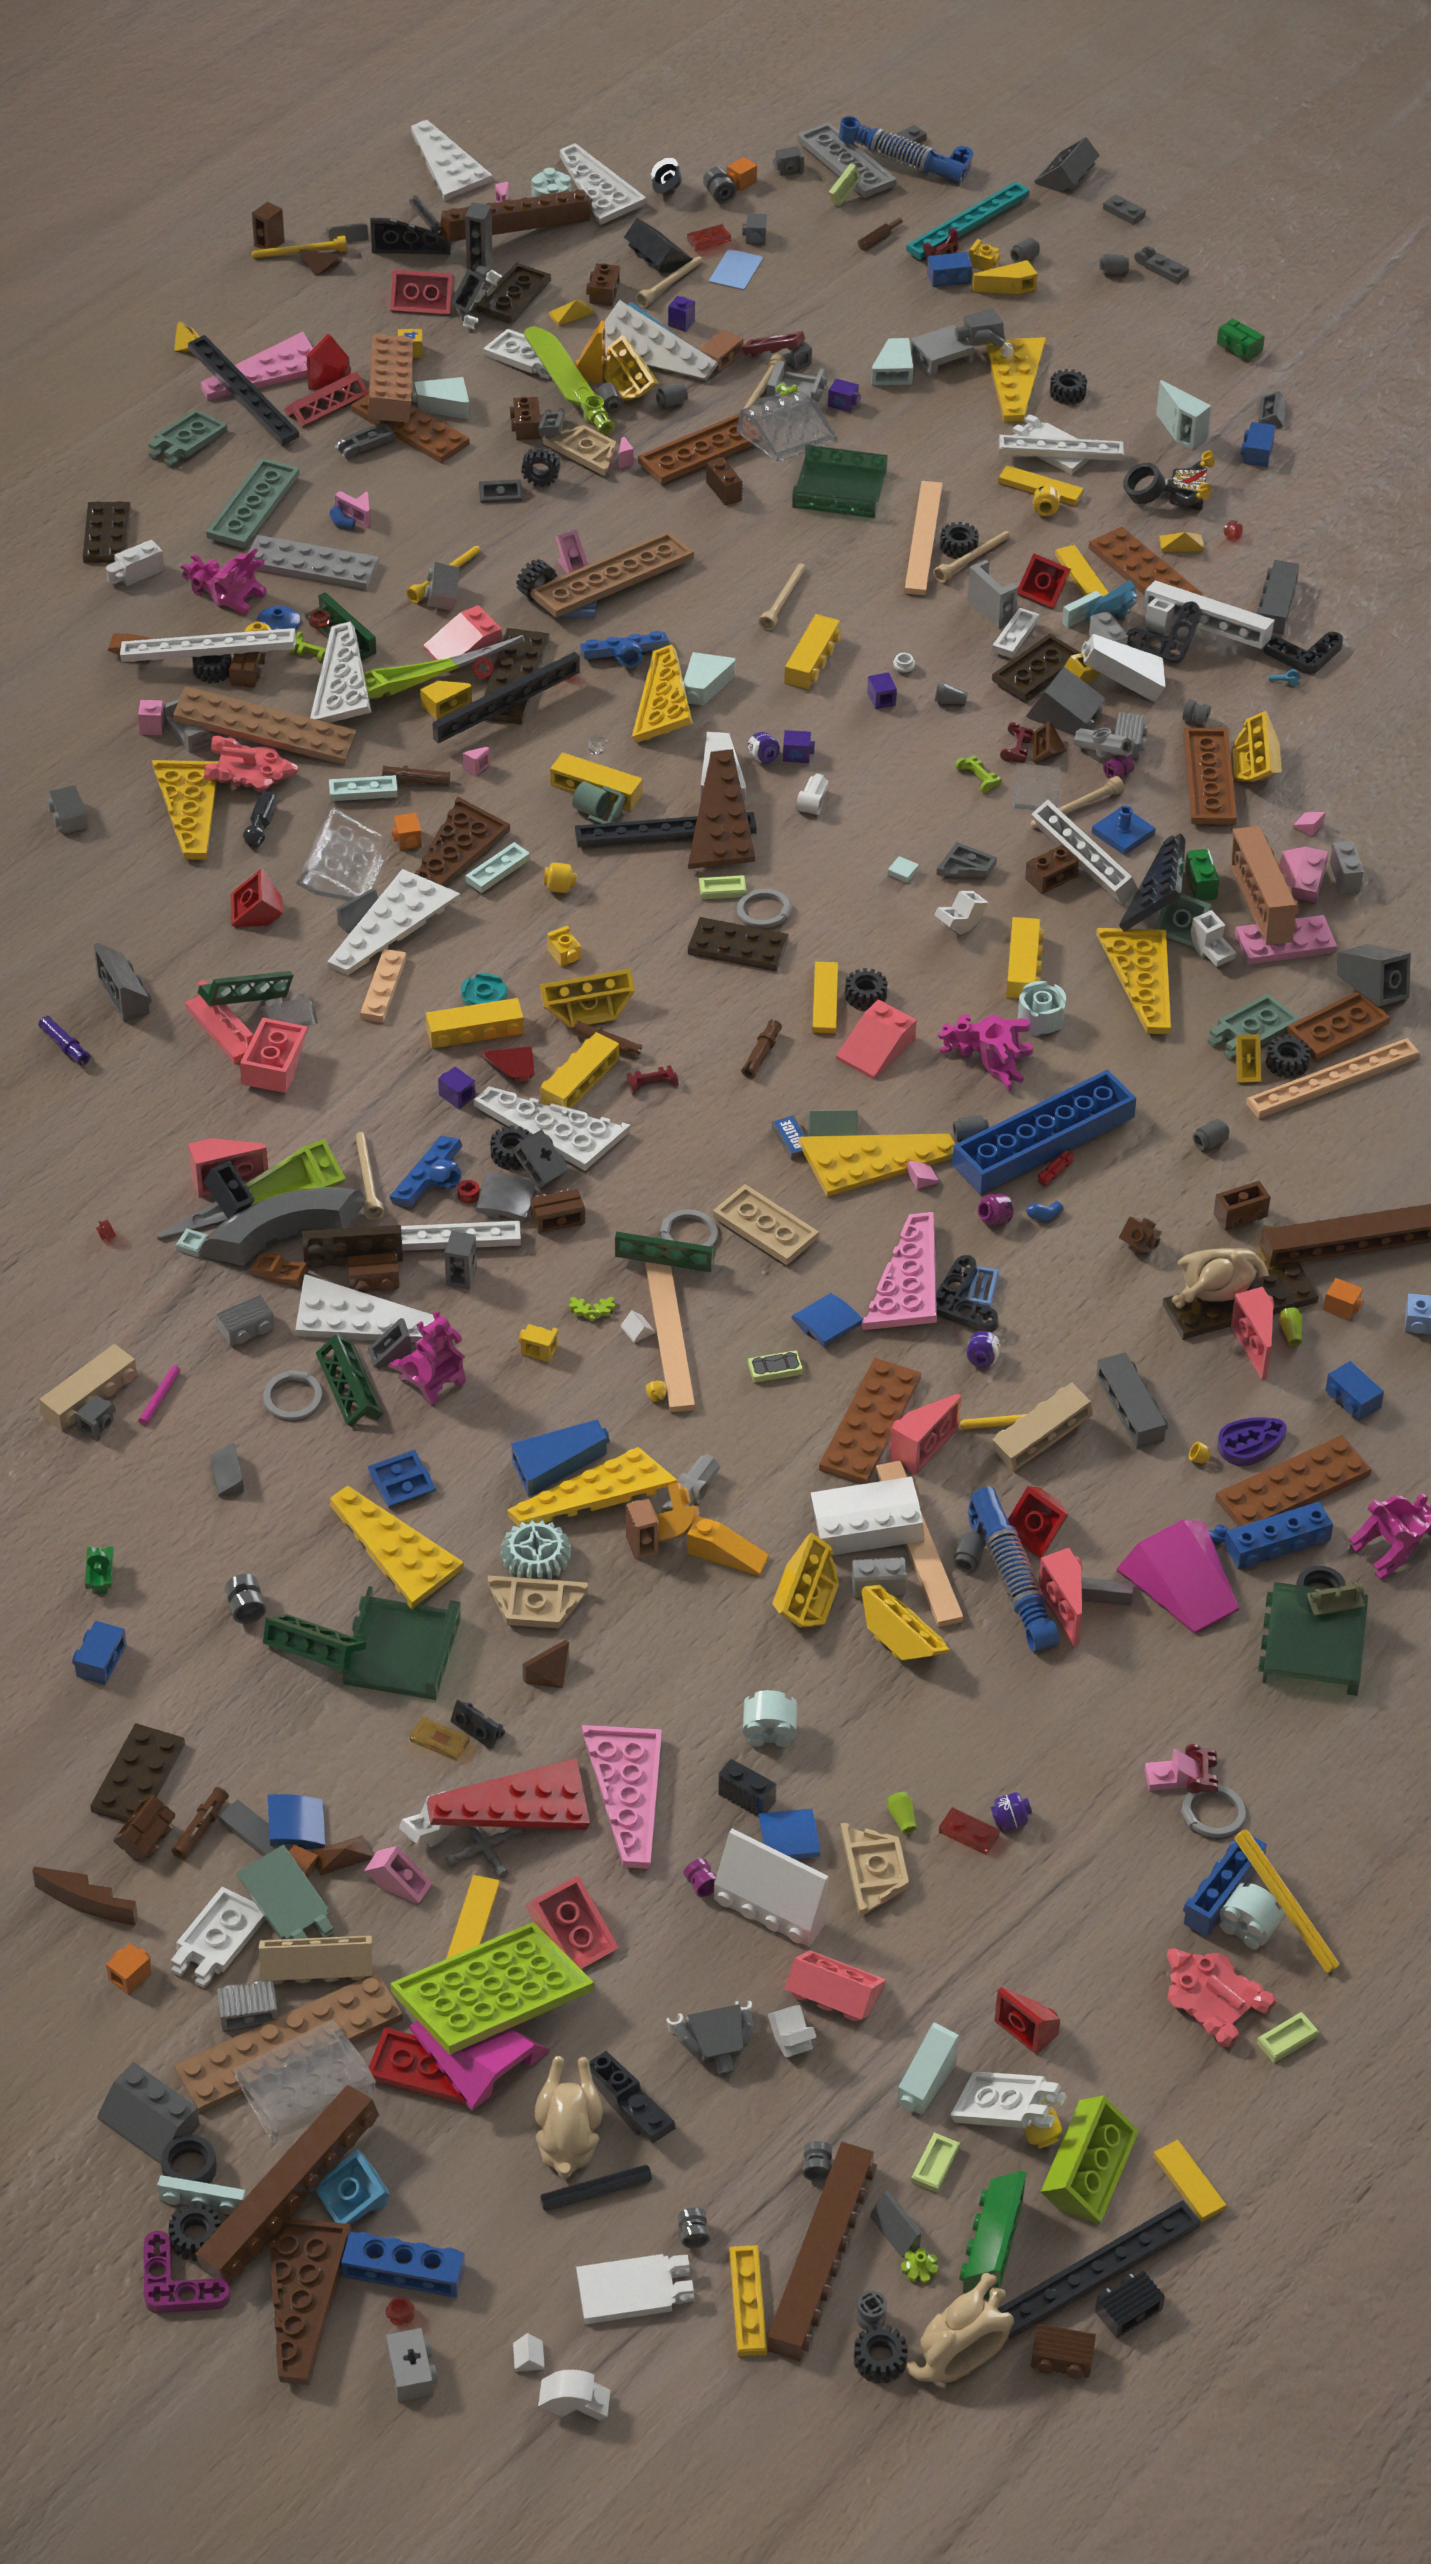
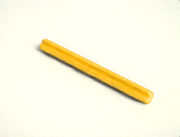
M1246 1829L1239 1832L1234 1838L1272 1895L1277 1899L1278 1904L1283 1908L1285 1914L1326 1973L1334 1971L1339 1966L1338 1960L1250 1832Z

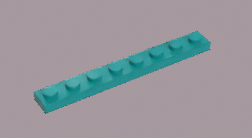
M1018 182L1010 184L906 245V252L919 260L925 258L926 253L923 251V244L926 242L930 243L933 248L947 242L948 230L951 228H955L958 231L959 237L1028 198L1030 196V189Z

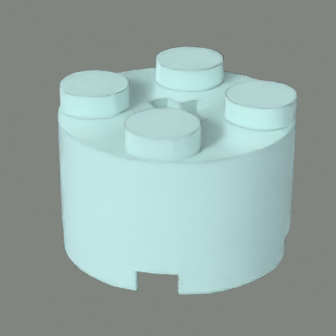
M545 168L544 172L532 178V197L552 195L559 192H571V177L562 172L555 171L554 168Z
M1035 981L1023 988L1019 996L1018 1019L1026 1018L1030 1021L1031 1029L1028 1031L1030 1035L1039 1036L1040 1034L1052 1033L1063 1028L1066 1007L1065 992L1056 984H1054V987L1047 985L1046 981Z
M771 1690L756 1692L754 1698L749 1699V1696L746 1697L743 1712V1734L749 1739L748 1743L754 1747L763 1746L764 1743H775L779 1747L790 1746L797 1730V1701L793 1697L791 1700L785 1698V1693Z
M1241 1883L1220 1910V1918L1222 1920L1220 1927L1225 1933L1229 1935L1234 1934L1241 1938L1250 1949L1256 1950L1259 1946L1266 1944L1284 1919L1285 1913L1283 1908L1280 1910L1275 1905L1277 1899L1267 1890L1255 1884L1243 1887L1244 1883Z

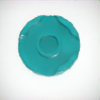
M490 973L476 974V977L467 978L461 985V999L466 1006L506 1000L507 986L499 976Z

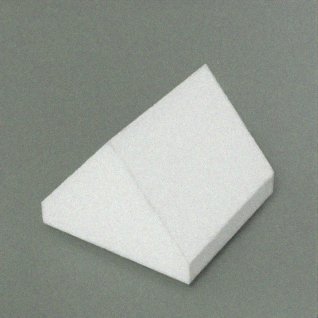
M632 1310L621 1324V1328L633 1343L655 1334V1330L646 1319Z
M527 2333L513 2343L515 2372L545 2370L542 2340Z

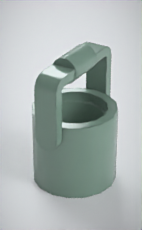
M582 782L574 793L572 806L574 809L588 814V818L599 824L614 823L623 808L625 796L621 792L606 786L601 789L587 782ZM611 793L619 798L614 804L606 822L599 818L605 814L609 806Z

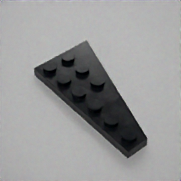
M1181 833L1176 836L1172 835L1163 842L1119 924L1123 932L1181 897L1186 839Z

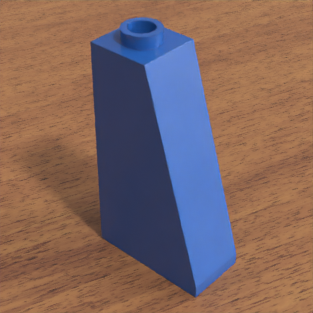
M597 1419L511 1443L512 1462L528 1497L537 1494L606 1455L607 1443L610 1442L609 1434L606 1428L602 1429Z

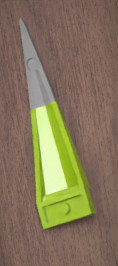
M524 635L453 657L367 671L364 673L368 698L377 699L384 694L386 697L392 696L477 661L480 658L525 641Z
M324 1138L300 1148L244 1185L247 1186V1189L250 1190L249 1193L255 1198L253 1202L255 1204L286 1192L309 1188L335 1187L345 1183L346 1178ZM214 1202L159 1233L157 1239L184 1233L186 1228L195 1230L226 1221L227 1217L218 1203Z

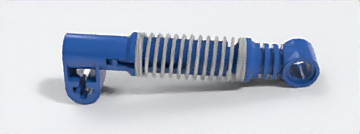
M846 116L841 119L839 139L843 143L853 144L856 142L867 147L873 153H880L884 157L888 156V159H896V162L900 160V164L904 162V165L908 163V167L912 165V168H915L916 166V170L920 168L922 172H932L958 183H961L970 172L973 151L969 147L959 146L955 148L948 158L936 153L934 149L928 148V146L925 147L920 145V143L917 144L912 140L909 141L904 137L901 138V136L896 134L893 135V133L888 131L885 132L881 128L871 129L860 124V121L853 116Z
M984 1487L975 1491L970 1498L968 1507V1520L973 1532L984 1531L986 1534V1546L988 1551H990V1556H992L996 1570L999 1571L998 1575L1001 1576L1000 1579L1003 1581L1002 1583L1011 1601V1606L1014 1612L1020 1615L1026 1628V1639L1031 1651L1036 1652L1058 1646L1060 1642L1059 1633L1054 1621L1049 1619L1044 1608L1045 1599L1043 1592H1041L1037 1578H1035V1573H1033L1024 1548H1022L1018 1533L1009 1524L993 1487Z

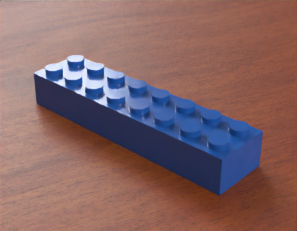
M1107 1069L953 1145L952 1166L981 1195L1059 1156L1063 1151H1069L1135 1117L1137 1098Z

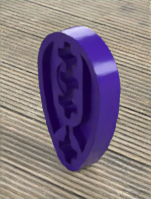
M1267 1417L1247 1418L1225 1425L1219 1433L1218 1452L1224 1460L1237 1466L1253 1465L1264 1460L1280 1447L1286 1437L1287 1426L1280 1419Z

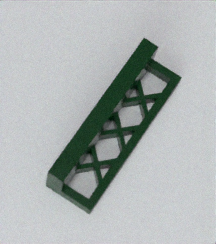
M326 592L318 595L319 607L306 613L305 619L328 640L331 630H328L327 627L351 622L355 627L359 650L363 651L360 653L361 661L376 654V636ZM322 614L326 619H316L315 617Z
M291 971L213 979L212 984L200 985L197 993L209 1006L286 998L294 974Z
M617 1231L615 1235V1257L705 1272L712 1271L716 1257V1248Z
M335 1334L316 1352V1355L346 1425L352 1427L365 1414L375 1419L380 1418L384 1412L353 1342ZM333 1349L332 1360L328 1361L325 1355ZM337 1366L342 1368L339 1379H335ZM345 1384H349L347 1397L342 1395ZM356 1402L359 1408L351 1415L352 1404Z
M289 1614L268 1617L265 1620L263 1644L340 1671L350 1670L352 1652L366 1649L367 1641Z

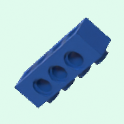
M350 2232L341 2262L343 2278L457 2298L465 2270L464 2252H459L454 2248L442 2249L431 2247L421 2242L416 2244L403 2242L394 2237L381 2238L366 2232ZM372 2256H381L378 2259L370 2258ZM409 2261L407 2264H400L399 2262ZM430 2266L438 2267L436 2269H428Z

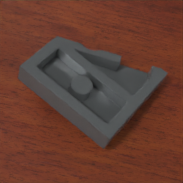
M956 842L937 867V875L987 878L997 864V857Z

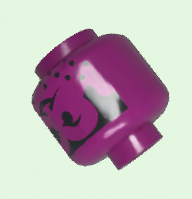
M988 1194L981 1199L977 1212L982 1222L986 1225L1000 1226L1006 1225L1011 1221L1014 1214V1206L1010 1197L1005 1194Z

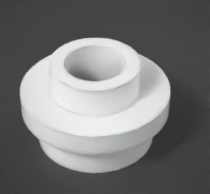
M900 653L894 659L893 667L897 671L906 673L914 669L915 661L912 655Z

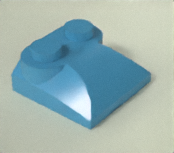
M1128 580L1097 600L1086 616V620L1090 621L1092 615L1109 611L1114 618L1119 616L1122 619L1131 612L1130 608L1137 603L1136 599L1138 597L1132 581Z
M358 2149L331 2170L315 2190L334 2221L352 2224L369 2211L383 2209L388 2203L390 2196L386 2185L373 2165Z

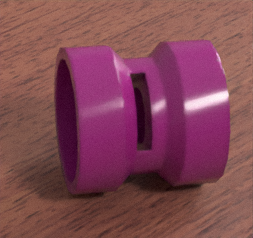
M1117 755L1114 760L1111 759L1103 765V771L1108 779L1115 776L1122 779L1123 775L1133 772L1135 766L1130 756Z
M700 1858L689 1863L684 1869L683 1875L689 1883H693V1890L698 1897L711 1895L714 1892V1883L717 1875L711 1872V1866L708 1861Z

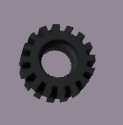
M1065 369L1064 372L1058 370V373L1055 372L1051 376L1050 396L1053 397L1054 401L1058 400L1060 404L1065 402V405H1069V402H1071L1073 405L1076 404V401L1080 403L1086 396V376L1084 374L1081 375L1080 371L1075 373L1074 369L1071 372L1068 369Z
M534 447V451L529 449L528 453L524 454L521 473L524 479L527 478L529 484L533 481L534 486H537V483L540 484V487H544V483L549 486L551 482L554 483L558 478L560 458L557 457L556 452L551 454L552 449L549 448L548 451H545V447H541V450L538 447ZM544 464L548 467V469L540 470L535 468L533 465Z
M952 522L951 526L949 524L945 525L941 532L940 550H942L943 554L947 553L946 556L948 557L953 555V559H957V556L963 557L978 547V530L973 525L969 527V523L962 525V522H958V524Z
M537 559V561L532 560L531 564L527 563V568L521 569L523 573L518 574L520 580H516L517 589L531 601H534L531 597V589L550 582L557 577L556 571L540 559Z
M231 654L192 657L193 673L197 679L201 678L202 682L207 680L208 683H212L215 680V683H219V679L224 681L226 677H230L229 669L232 656Z
M863 968V972H860L859 969L855 970V974L851 972L849 977L847 976L846 1001H848L850 1006L854 1004L855 1009L862 1007L861 1011L870 1008L878 999L885 1003L888 986L886 977L882 976V973L879 971L875 974V969H871L868 972L867 968ZM862 988H870V989H872V990H871V991H863V990H860V989H862Z
M1283 1035V1039L1280 1036L1276 1037V1041L1273 1039L1268 1046L1266 1058L1268 1069L1271 1068L1273 1074L1277 1072L1279 1077L1282 1074L1285 1075V1078H1289V1075H1292L1293 1078H1297V1074L1303 1075L1309 1066L1310 1047L1308 1048V1044L1306 1042L1303 1043L1301 1038L1295 1040L1296 1036L1293 1035L1291 1039L1288 1038V1035ZM1282 1055H1290L1295 1058H1285Z
M510 1125V1129H507L506 1126L502 1127V1132L499 1129L496 1130L490 1140L491 1159H493L495 1164L498 1163V1167L502 1168L506 1165L507 1170H510L511 1166H514V1170H517L519 1165L524 1168L514 1152L505 1147L517 1146L519 1142L532 1134H529L527 1129L523 1131L520 1126L514 1129V1125Z
M189 2203V2209L185 2210L184 2206L179 2208L180 2214L177 2212L172 2214V2220H169L168 2232L172 2249L174 2248L175 2253L178 2256L182 2253V2258L185 2260L191 2255L192 2261H197L195 2253L221 2226V2221L216 2211L213 2212L212 2207L209 2205L204 2210L203 2203H198V2208H194L193 2203ZM193 2225L204 2226L207 2230L205 2235L195 2239L186 2237L184 2231Z
M876 2324V2330L869 2326L866 2328V2333L862 2330L859 2333V2339L856 2338L854 2365L855 2368L858 2367V2373L861 2376L865 2373V2379L868 2381L875 2377V2383L880 2384V2378H884L885 2383H889L891 2376L896 2380L899 2378V2372L903 2374L905 2370L908 2344H906L904 2335L900 2337L899 2330L896 2329L893 2333L891 2332L892 2326L886 2325V2330L881 2329V2324ZM874 2347H886L892 2352V2357L887 2361H877L870 2357L869 2352Z

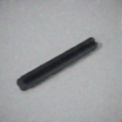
M413 196L409 203L432 232L438 234V231L442 230L441 224L419 197Z

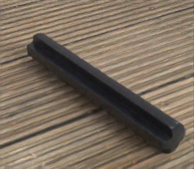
M642 2165L543 2193L540 2195L541 2206L543 2210L547 2211L646 2183L652 2180L651 2170L648 2165Z

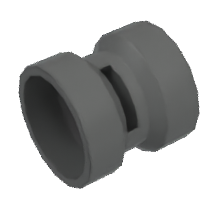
M1189 699L1185 705L1182 719L1188 722L1196 721L1198 725L1205 726L1210 716L1211 706L1207 704L1200 705L1196 701Z
M822 2141L807 2143L804 2146V2158L806 2161L803 2163V2176L812 2181L827 2180L831 2170V2164L829 2163L832 2159L831 2145Z
M688 2208L681 2211L677 2218L679 2227L682 2229L680 2233L682 2245L687 2248H699L709 2243V2230L705 2227L707 2223L706 2212L701 2208Z
M867 2291L858 2299L857 2323L863 2330H866L869 2326L876 2330V2324H881L882 2328L886 2322L887 2301L881 2293Z

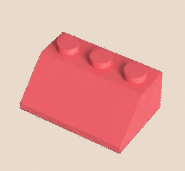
M393 270L390 311L450 315L452 309L451 301L454 297L455 276L452 273Z
M809 1950L794 1959L785 1990L792 1992L791 1996L802 2001L810 1999L818 2002L817 2006L824 2010L833 2011L835 2009L843 2012L845 2018L859 2021V2019L862 2020L871 2013L886 1980Z

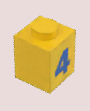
M398 329V336L413 338L412 358H423L422 329Z

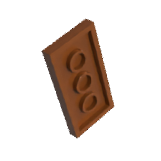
M1357 991L1288 1025L1287 1033L1291 1037L1292 1035L1296 1036L1295 1040L1303 1039V1043L1306 1042L1308 1048L1310 1047V1055L1315 1060H1318L1388 1025L1390 1017L1379 1006H1376Z

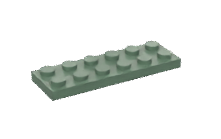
M261 458L206 531L207 538L245 549L300 475L299 468Z

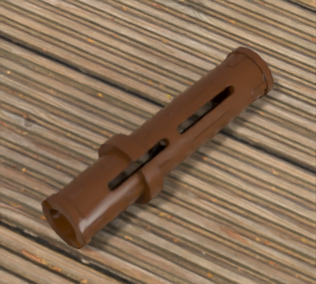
M385 765L382 770V776L396 775V781H402L404 784H407V782L446 786L450 784V772L410 769L408 766H403V768L389 767Z
M773 1019L769 1020L765 1030L759 1034L756 1046L741 1069L745 1077L749 1078L750 1076V1078H754L768 1051L776 1044L775 1039L782 1029V1024L779 1021L775 1020L773 1023Z
M579 1020L574 1025V1028L577 1029H573V1035L590 1039L597 1032L619 1043V1052L636 1059L641 1054L638 1050H642V1044L629 1041L603 1031L602 1027L598 1026L595 1028Z
M215 1787L206 1802L197 1808V1815L171 1850L177 1858L186 1860L188 1854L210 1823L216 1821L219 1810L229 1798V1794L224 1789ZM210 1806H212L213 1808L210 1811V1813L207 1815L205 1819H203V1816L206 1814ZM197 1827L198 1830L189 1841L188 1838L190 1837L194 1829Z

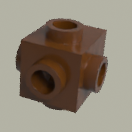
M1129 1216L1119 1239L1130 1244L1128 1248L1138 1254L1142 1252L1151 1253L1152 1250L1158 1247L1162 1231L1155 1228V1222L1145 1217L1141 1220Z

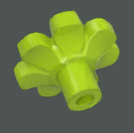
M784 382L780 383L777 386V391L782 399H784V403L787 406H795L794 401L796 397L794 394L799 392L798 386L794 384L788 388Z
M918 2248L916 2254L910 2250L905 2253L904 2258L906 2262L901 2264V2271L904 2274L908 2273V2280L915 2282L919 2277L922 2284H927L930 2282V2275H937L938 2266L935 2265L937 2257L934 2254L926 2256L925 2248Z

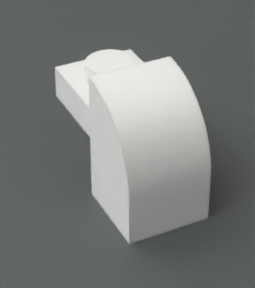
M1155 598L1147 606L1145 629L1168 636L1171 626L1176 622V620H1173L1175 604Z
M959 891L952 907H938L934 916L941 920L943 926L953 929L960 935L965 934L980 921L989 902L974 891Z
M1211 910L1193 918L1191 938L1201 958L1207 956L1218 967L1235 959L1236 951L1223 938L1225 924Z
M428 1796L421 1813L402 1819L399 1829L416 1844L426 1842L430 1847H433L443 1841L455 1826L430 1825L426 1803L429 1798Z
M800 2005L768 2014L774 2037L785 2057L813 2049L811 2039L817 2037L814 2028L806 2026Z
M562 2370L541 2380L538 2407L559 2417H564L578 2410L601 2421L608 2417L610 2389L595 2383L594 2374L580 2370Z

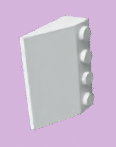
M912 1477L811 1492L818 1537L832 1547L833 1555L924 1541L923 1521Z
M731 1829L714 1883V1900L724 1907H730L740 1912L748 1919H754L764 1924L771 1931H778L788 1936L795 1943H802L810 1947L826 1924L828 1876L749 1836Z

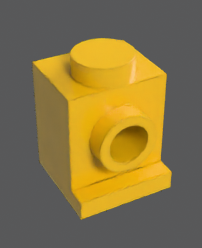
M977 239L969 249V259L972 267L986 271L998 266L1001 259L998 248L982 244L981 240Z
M568 925L547 933V950L561 967L581 959V945L571 934Z
M528 1324L526 1329L521 1330L518 1343L521 1344V1355L549 1363L558 1347V1328L553 1327L551 1331Z

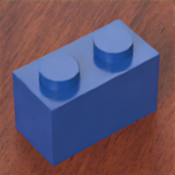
M967 252L928 256L927 273L932 287L971 283L972 264Z
M1251 422L1250 429H1245L1244 441L1241 447V455H1244L1243 464L1268 467L1276 425Z
M1351 1360L1328 1374L1325 1391H1327L1331 1398L1340 1403L1348 1414L1353 1415L1358 1421L1382 1407L1384 1391Z
M95 1620L92 1628L85 1632L80 1650L77 1649L73 1655L72 1664L75 1665L76 1677L106 1685L127 1645L125 1629Z

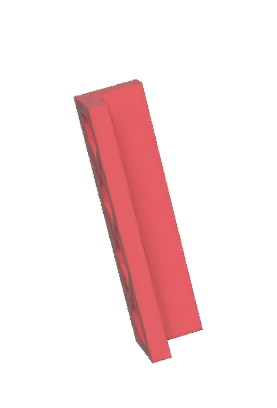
M356 371L291 403L284 410L287 416L294 414L300 426L303 427L367 395L369 392ZM356 383L361 393L349 392L350 386ZM340 392L344 394L342 402L333 400L335 393ZM321 400L328 402L326 410L316 408L317 402ZM305 408L311 410L310 418L304 420L300 412Z
M205 980L198 982V989L200 985L207 984ZM200 995L185 1002L186 1010L234 1064L240 1062L253 1038V1034L226 1004L209 1006Z

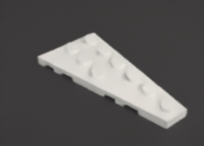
M576 143L560 150V158L579 190H585L592 199L591 211L599 225L646 205L645 196Z
M620 300L605 320L606 357L608 356L607 347L624 335L650 368L655 367L666 372H676L683 374V376L707 381L718 365L712 358Z

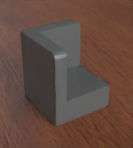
M805 341L800 344L799 348L782 355L786 359V364L794 371L812 365V347Z

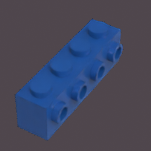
M1316 1502L1227 1530L1224 1547L1237 1569L1252 1567L1263 1561L1277 1559L1285 1554L1299 1552L1304 1548L1326 1543L1331 1540L1333 1522L1321 1503Z
M1252 1836L1263 1853L1266 1854L1267 1844ZM1236 1841L1229 1845L1225 1856L1216 1862L1212 1873L1207 1879L1204 1878L1195 1895L1190 1897L1183 1907V1912H1185L1184 1925L1206 1937L1209 1936L1221 1920L1220 1910L1238 1885L1244 1883L1243 1887H1246L1257 1873Z

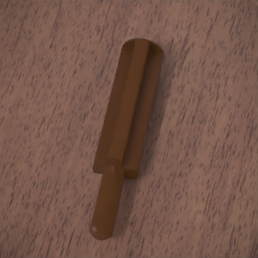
M902 218L896 219L889 225L885 223L858 240L859 248L864 251L890 235L893 228L903 223Z

